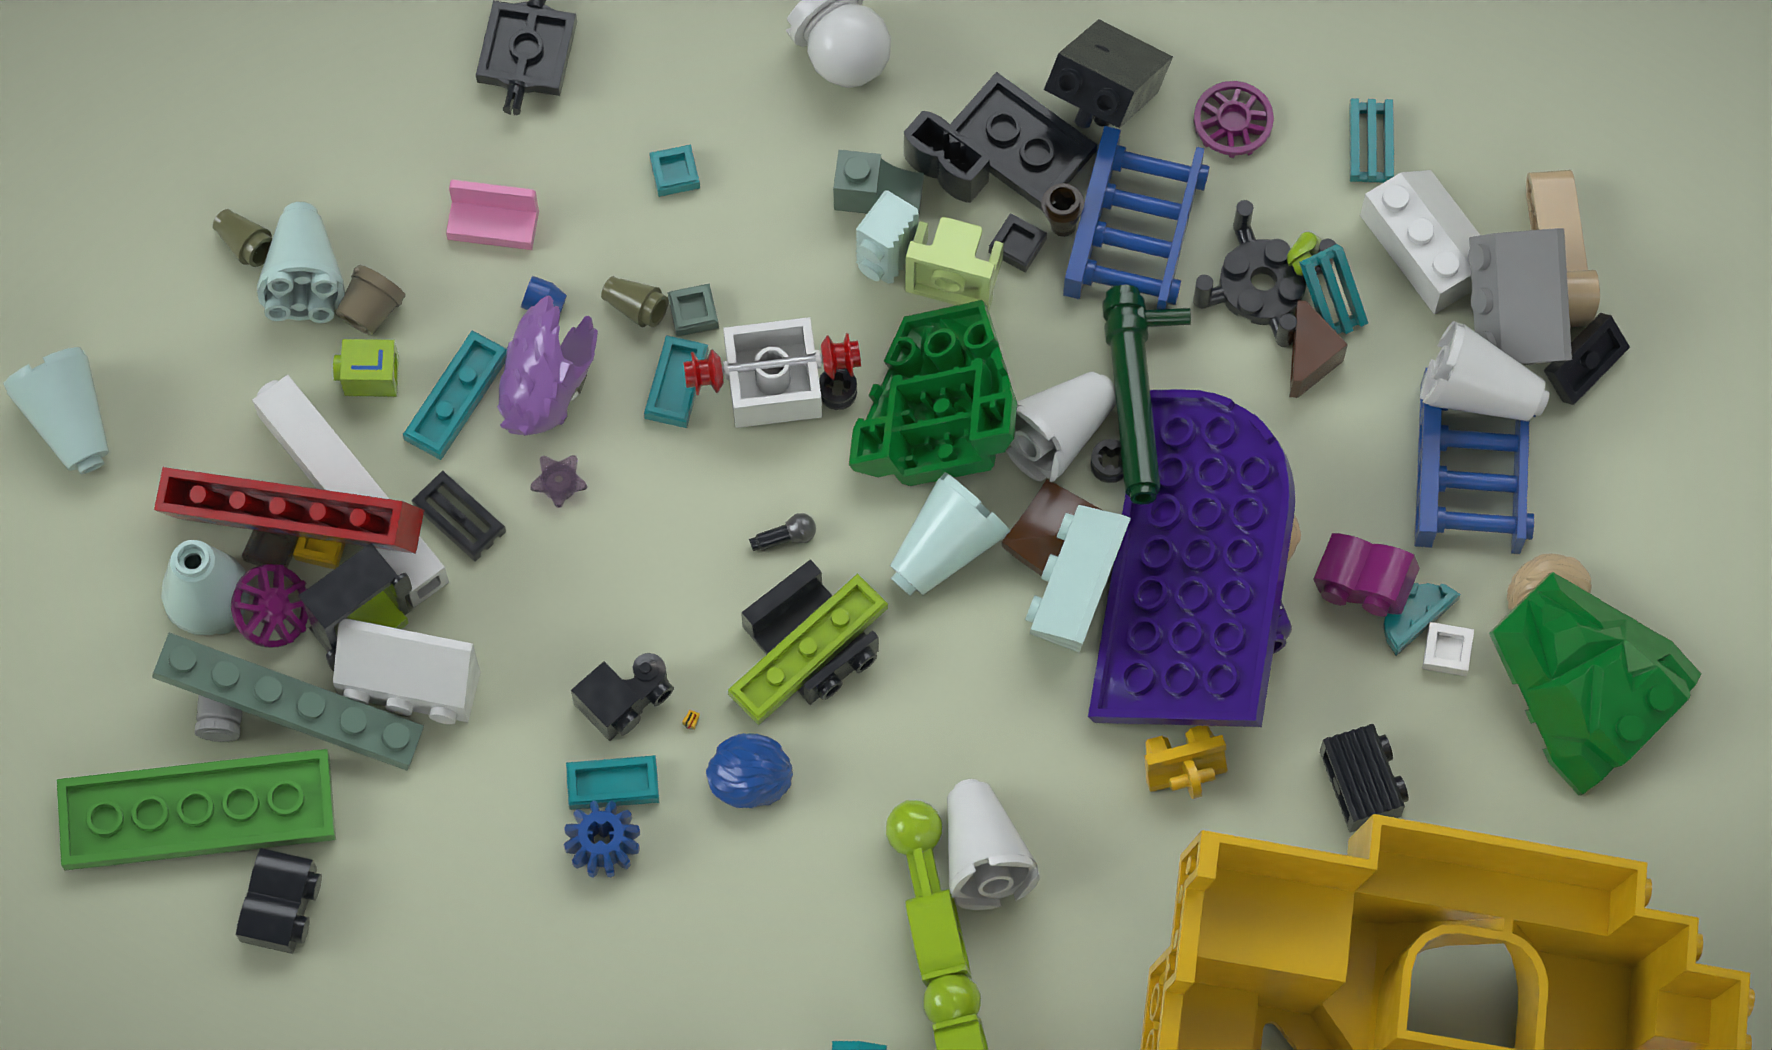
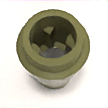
M230 209L221 211L213 221V229L242 264H250L252 267L263 265L272 242L271 232L234 213Z
M611 276L606 281L601 293V298L604 301H607L640 327L647 325L656 327L664 318L669 303L668 297L662 294L659 287L619 279Z

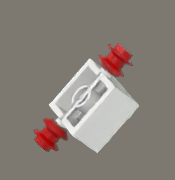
M810 317L725 327L723 331L727 361H723L724 366L721 364V357L713 349L710 350L707 359L698 360L694 352H691L692 361L683 362L686 388L695 387L696 396L699 395L701 387L711 385L714 391L719 393L724 384L723 375H725V380H729L735 428L822 418V401L818 369L821 368V363H823L824 372L831 379H834L838 369H846L850 376L853 377V368L861 367L858 341H850L848 333L845 334L844 340L841 343H833L829 335H826L821 344V354L819 350H815Z

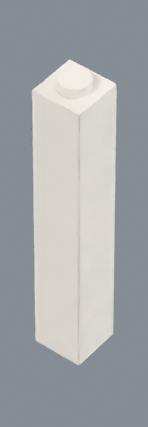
M288 374L279 381L273 380L268 382L259 390L257 397L252 399L258 417L317 489L389 499ZM420 536L416 554L376 548L397 575L406 573L409 576L412 590L405 598L413 608L449 583L444 565Z

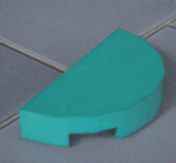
M1414 583L1402 614L1388 613L1385 616L1383 628L1386 642L1394 654L1397 656L1429 627L1430 622L1436 621L1457 602L1461 594L1446 584H1440L1439 586L1430 583Z

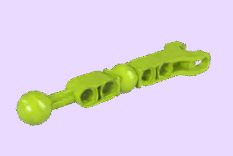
M906 800L895 806L886 821V837L890 846L898 853L906 855L915 898L907 899L905 904L922 982L927 987L923 997L924 1010L928 1019L933 1023L932 1028L937 1050H988L982 1021L977 1015L981 1006V994L977 985L971 980L969 960L956 903L949 889L941 890L933 849L942 835V820L938 811L930 804L919 800Z

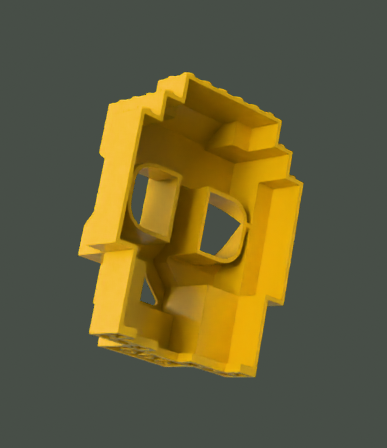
M1373 814L1349 838L1347 855L1201 830L1180 855L1170 946L1149 968L1140 1050H1261L1263 1028L1266 1024L1275 1025L1294 1050H1752L1751 1035L1747 1034V1021L1754 1008L1755 992L1750 988L1751 973L1696 963L1703 951V935L1698 933L1699 917L1644 908L1649 904L1652 894V881L1647 878L1648 862ZM1505 944L1512 958L1518 987L1515 1049L1407 1030L1412 969L1417 954L1424 950L1444 946Z

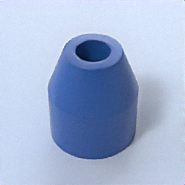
M532 276L521 308L528 310L531 306H535L542 298L551 296L553 307L558 306L561 313L567 295L554 283Z

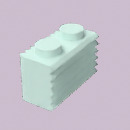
M885 190L856 228V263L858 268L868 278L874 281L881 279L888 284L894 283V277L899 276V270H904L910 241L914 240L919 222L918 209L890 191Z

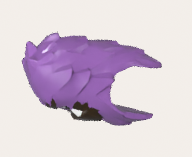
M551 296L542 298L535 306H531L519 321L513 340L508 343L504 373L499 384V404L497 408L504 418V421L500 424L501 428L508 430L511 434L524 436L539 434L551 430L557 425H562L568 417L567 409L570 401L581 394L588 369L594 359L598 331L593 328L592 318L585 316L577 328L572 327L560 346V310L558 306L553 307Z

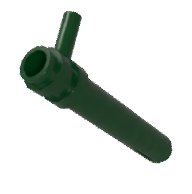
M1118 285L1106 292V298L1102 302L1103 318L1107 321L1104 326L1105 340L1111 347L1125 493L1133 503L1142 505L1154 502L1157 499V494L1160 492L1145 342L1149 336L1148 327L1191 325L1190 308L1146 310L1145 299L1140 295L1137 287Z

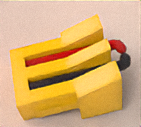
M689 710L682 721V725H685L688 729L692 728L695 730L700 713Z

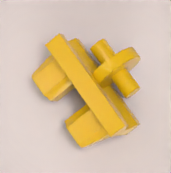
M1195 726L1185 733V745L1172 748L1168 737L1163 735L1147 739L1145 742L1146 755H1144L1146 783L1149 791L1154 792L1169 787L1172 791L1187 788L1192 799L1202 797V783L1216 780L1215 775L1228 772L1225 750L1227 749L1223 735L1214 736L1208 726Z

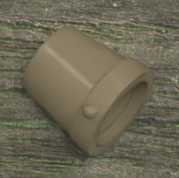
M358 265L353 270L352 280L336 310V314L355 329L372 336L394 308L402 305L405 293L395 283L366 266Z

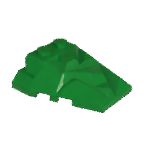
M983 300L904 316L884 359V363L889 368L881 386L873 384L868 396L873 401L866 420L858 418L853 428L849 457L850 468L855 472L877 478L895 475L901 484L907 486L935 482L944 472L956 478L991 471L995 465L996 454L1004 453L1014 440L1017 400L1011 386L987 305Z
M1554 572L1549 573L1489 632L1512 685L1518 684L1529 709L1524 711L1530 724L1536 723L1545 742L1546 748L1542 750L1549 764L1578 796L1583 795L1602 781L1614 768L1628 762L1689 700L1691 696L1690 691L1696 686L1701 676V672L1673 641L1651 630Z

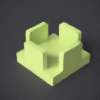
M942 217L939 221L933 243L928 246V223L920 221L914 240L910 241L906 254L905 292L953 305L983 300L988 310H990L994 286L1003 260L1004 243L995 241L989 262L975 257L982 236L981 226Z

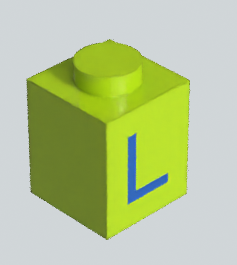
M342 339L341 355H334L333 377L334 381L341 382L345 396L397 397L399 355L395 340Z

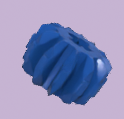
M593 800L590 802L591 813L589 815L580 809H576L574 818L578 824L571 823L565 825V834L571 839L564 843L566 853L575 854L572 864L576 869L588 864V875L593 878L598 874L599 868L604 867L607 877L612 878L615 875L614 864L617 863L620 867L628 869L631 863L626 854L634 855L639 853V843L634 841V839L640 836V829L638 825L630 824L632 813L629 810H624L617 814L616 803L611 800L606 805L605 811H600L599 804ZM599 834L605 838L609 835L610 842L605 844L600 840L595 843L594 836Z

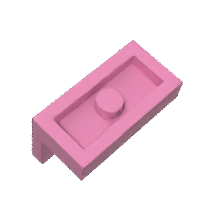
M460 180L450 181L449 191L452 203L446 230L448 240L526 250L533 249L539 216L535 190Z

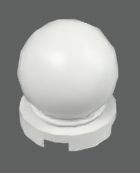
M801 0L787 17L791 28L786 29V32L796 45L808 46L809 58L818 74L828 82L845 88L862 86L882 73L890 59L891 36L884 20L871 8L862 6L864 0Z

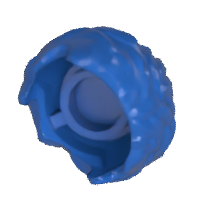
M742 733L732 736L718 745L716 754L708 763L706 776L712 793L721 801L736 808H753L771 805L787 793L792 784L793 767L790 763V758L777 741L768 736Z

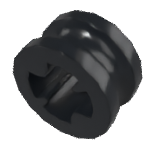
M838 369L834 379H831L825 372L820 375L821 401L826 407L833 410H844L854 403L857 397V379L855 375L851 377L846 369ZM840 380L843 381L844 388L849 390L847 392L843 389L841 396L833 395L832 388L826 386L829 384L833 387V381Z
M1105 439L1093 448L1090 462L1091 471L1102 482L1116 483L1124 478L1119 440ZM1106 454L1110 458L1118 455V467L1115 468L1111 464L1103 467V455Z

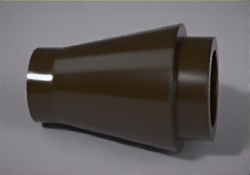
M1056 184L1049 188L1042 197L1041 207L1051 225L1053 233L1062 237L1071 235L1075 231L1076 223L1084 209L1083 195L1070 184Z

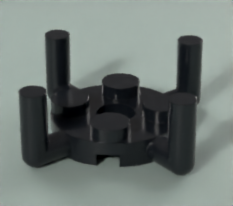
M1241 200L1236 206L1233 228L1240 245L1225 257L1219 286L1213 288V279L1209 275L1204 274L1197 278L1193 302L1196 307L1201 309L1225 303L1226 307L1236 316L1239 314L1250 319L1251 323L1270 325L1277 344L1281 347H1288L1293 342L1297 319L1292 314L1296 310L1297 301H1302L1307 284L1304 275L1296 274L1292 265L1289 266L1287 263V254L1291 249L1287 242L1281 239L1256 240L1251 227L1253 204L1248 200ZM1329 238L1323 239L1320 242L1318 253L1336 245L1335 241ZM1331 258L1329 260L1333 266V259ZM1320 264L1315 267L1317 275L1323 274ZM1257 274H1267L1274 280L1275 285L1269 290H1259L1253 286L1251 279Z

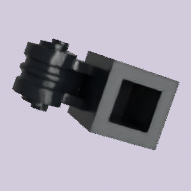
M645 653L638 656L632 666L634 678L629 680L621 679L603 661L571 689L574 705L609 741L617 734L624 736L634 729L641 719L640 714L643 712L642 710L650 702L654 706H658L672 694L674 687L669 683L665 663L658 655Z

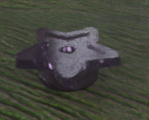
M571 455L558 462L547 456H541L540 467L542 474L531 483L530 490L545 493L552 499L557 508L562 507L565 500L571 497L574 492L587 489L586 482L576 474L578 458L575 455ZM556 476L563 478L561 482H556L554 479Z

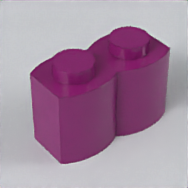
M1332 533L1313 580L1322 598L1339 606H1344L1347 602L1362 604L1363 609L1367 612L1385 617L1388 613L1402 614L1420 567L1415 555L1403 549L1384 544H1372L1347 534Z

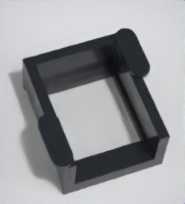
M370 543L298 595L304 604L311 624L308 628L326 649V659L332 671H334L337 646L334 626L382 591L387 594L399 611L406 615L409 613L405 596L411 592L412 585L409 576L406 573L397 575L375 546Z

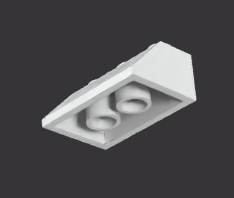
M1431 170L1401 172L1365 194L1360 213L1361 218L1433 314L1438 313L1472 292L1471 266L1468 260L1470 250L1469 237L1479 236L1480 234Z
M346 618L339 622L333 685L337 694L367 705L372 703L386 706V710L397 715L410 716L413 711L428 714L430 719L442 724H455L456 720L469 721L481 673L473 643Z

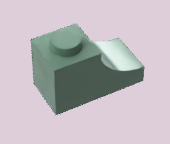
M838 149L833 187L834 210L868 214L886 190L916 207L918 214H920L924 173L895 167L881 158V154Z

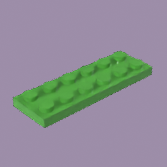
M328 749L57 779L61 866L64 871L336 840Z

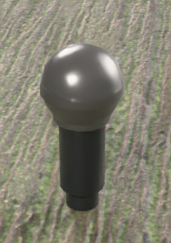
M797 513L785 522V525L758 533L749 541L753 551L765 550L792 541V543H806L814 537L816 524L808 514Z

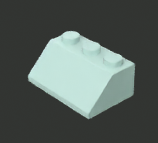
M1078 505L1075 515L1065 514L1057 538L1065 540L1059 557L1050 554L1041 579L1049 582L1043 598L1034 595L1025 618L1026 621L1033 623L1030 630L1031 635L1080 653L1131 519L1130 517Z

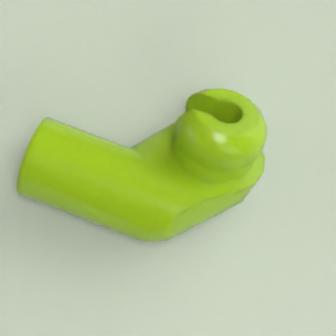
M1304 232L1301 234L1287 254L1288 265H1292L1298 275H1303L1299 262L1318 253L1322 240L1314 233Z

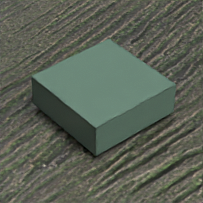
M710 283L667 292L677 337L719 328Z

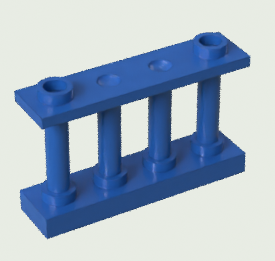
M1104 126L1084 202V209L1081 213L1065 275L1063 296L1080 299L1083 285L1092 286L1093 282L1112 287L1132 285L1137 287L1140 293L1159 297L1157 309H1167L1168 304L1176 305L1181 280L1174 277L1196 189L1205 190L1210 166L1202 164L1205 148L1196 147L1192 166L1127 152L1126 147L1119 145L1121 129ZM1122 168L1186 182L1187 186L1183 202L1180 204L1116 189L1117 185L1110 183L1113 170L1121 172ZM1112 206L1177 220L1173 242L1106 227L1107 222L1100 221L1103 208L1111 210ZM1102 244L1167 258L1168 262L1164 278L1159 280L1098 266L1096 260L1090 259L1093 247L1101 248Z
M1427 367L1425 368L1424 375H1423V378H1422V381H1421L1420 394H1421V389H1422V384H1423V381H1424V378H1425V374H1426V371H1427ZM1420 398L1414 546L1432 548L1436 534L1444 533V529L1512 534L1511 554H1520L1525 540H1532L1534 532V513H1527L1530 420L1515 419V434L1449 430L1448 425H1441L1442 411H1448V409L1429 406L1423 403V399ZM1447 447L1514 452V475L1447 470V466L1440 465V451H1447ZM1446 488L1513 493L1512 516L1448 512L1445 507L1438 506L1439 492H1445Z

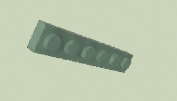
M170 632L152 675V678L406 771L410 766L424 725Z

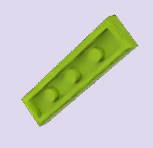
M857 573L728 689V695L760 725L799 690L803 684L810 680L888 609V603Z

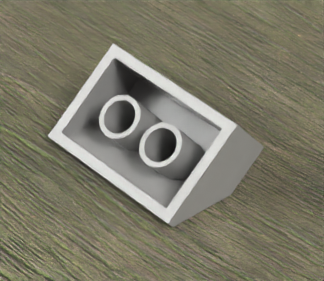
M1564 228L1492 233L1469 237L1470 250L1468 260L1471 266V306L1474 313L1475 332L1523 366L1572 360Z

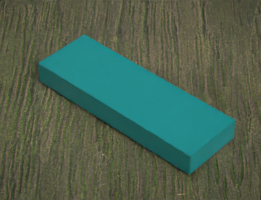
M472 330L403 433L404 440L442 460L504 366L507 349Z

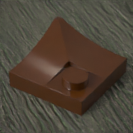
M1046 479L1028 508L1002 541V548L1040 576L1043 574L1050 554L1059 557L1065 540L1057 538L1065 514L1075 515L1078 505L1102 510L1054 482H1049L1050 480Z

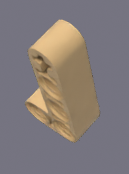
M1560 170L1528 173L1526 177V197L1531 230L1564 228L1570 328L1587 327L1594 320L1599 307L1600 287L1596 270H1588L1573 171Z

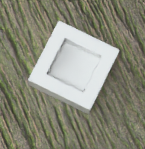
M1430 622L1422 669L1466 677L1469 670L1474 629Z

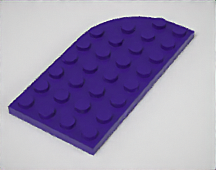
M1150 390L1160 492L1157 494V499L1154 502L1142 505L1133 503L1125 493L1122 515L1131 519L1113 564L1088 717L1094 723L1262 727L1295 513V485L1292 470L1281 444L1265 423L1255 414L1236 404L1232 399L1201 390Z

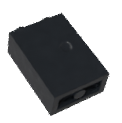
M1098 19L1058 53L1044 90L1079 108L1074 121L1080 128H1089L1093 120L1101 127L1111 124L1120 128L1159 92L1173 56Z

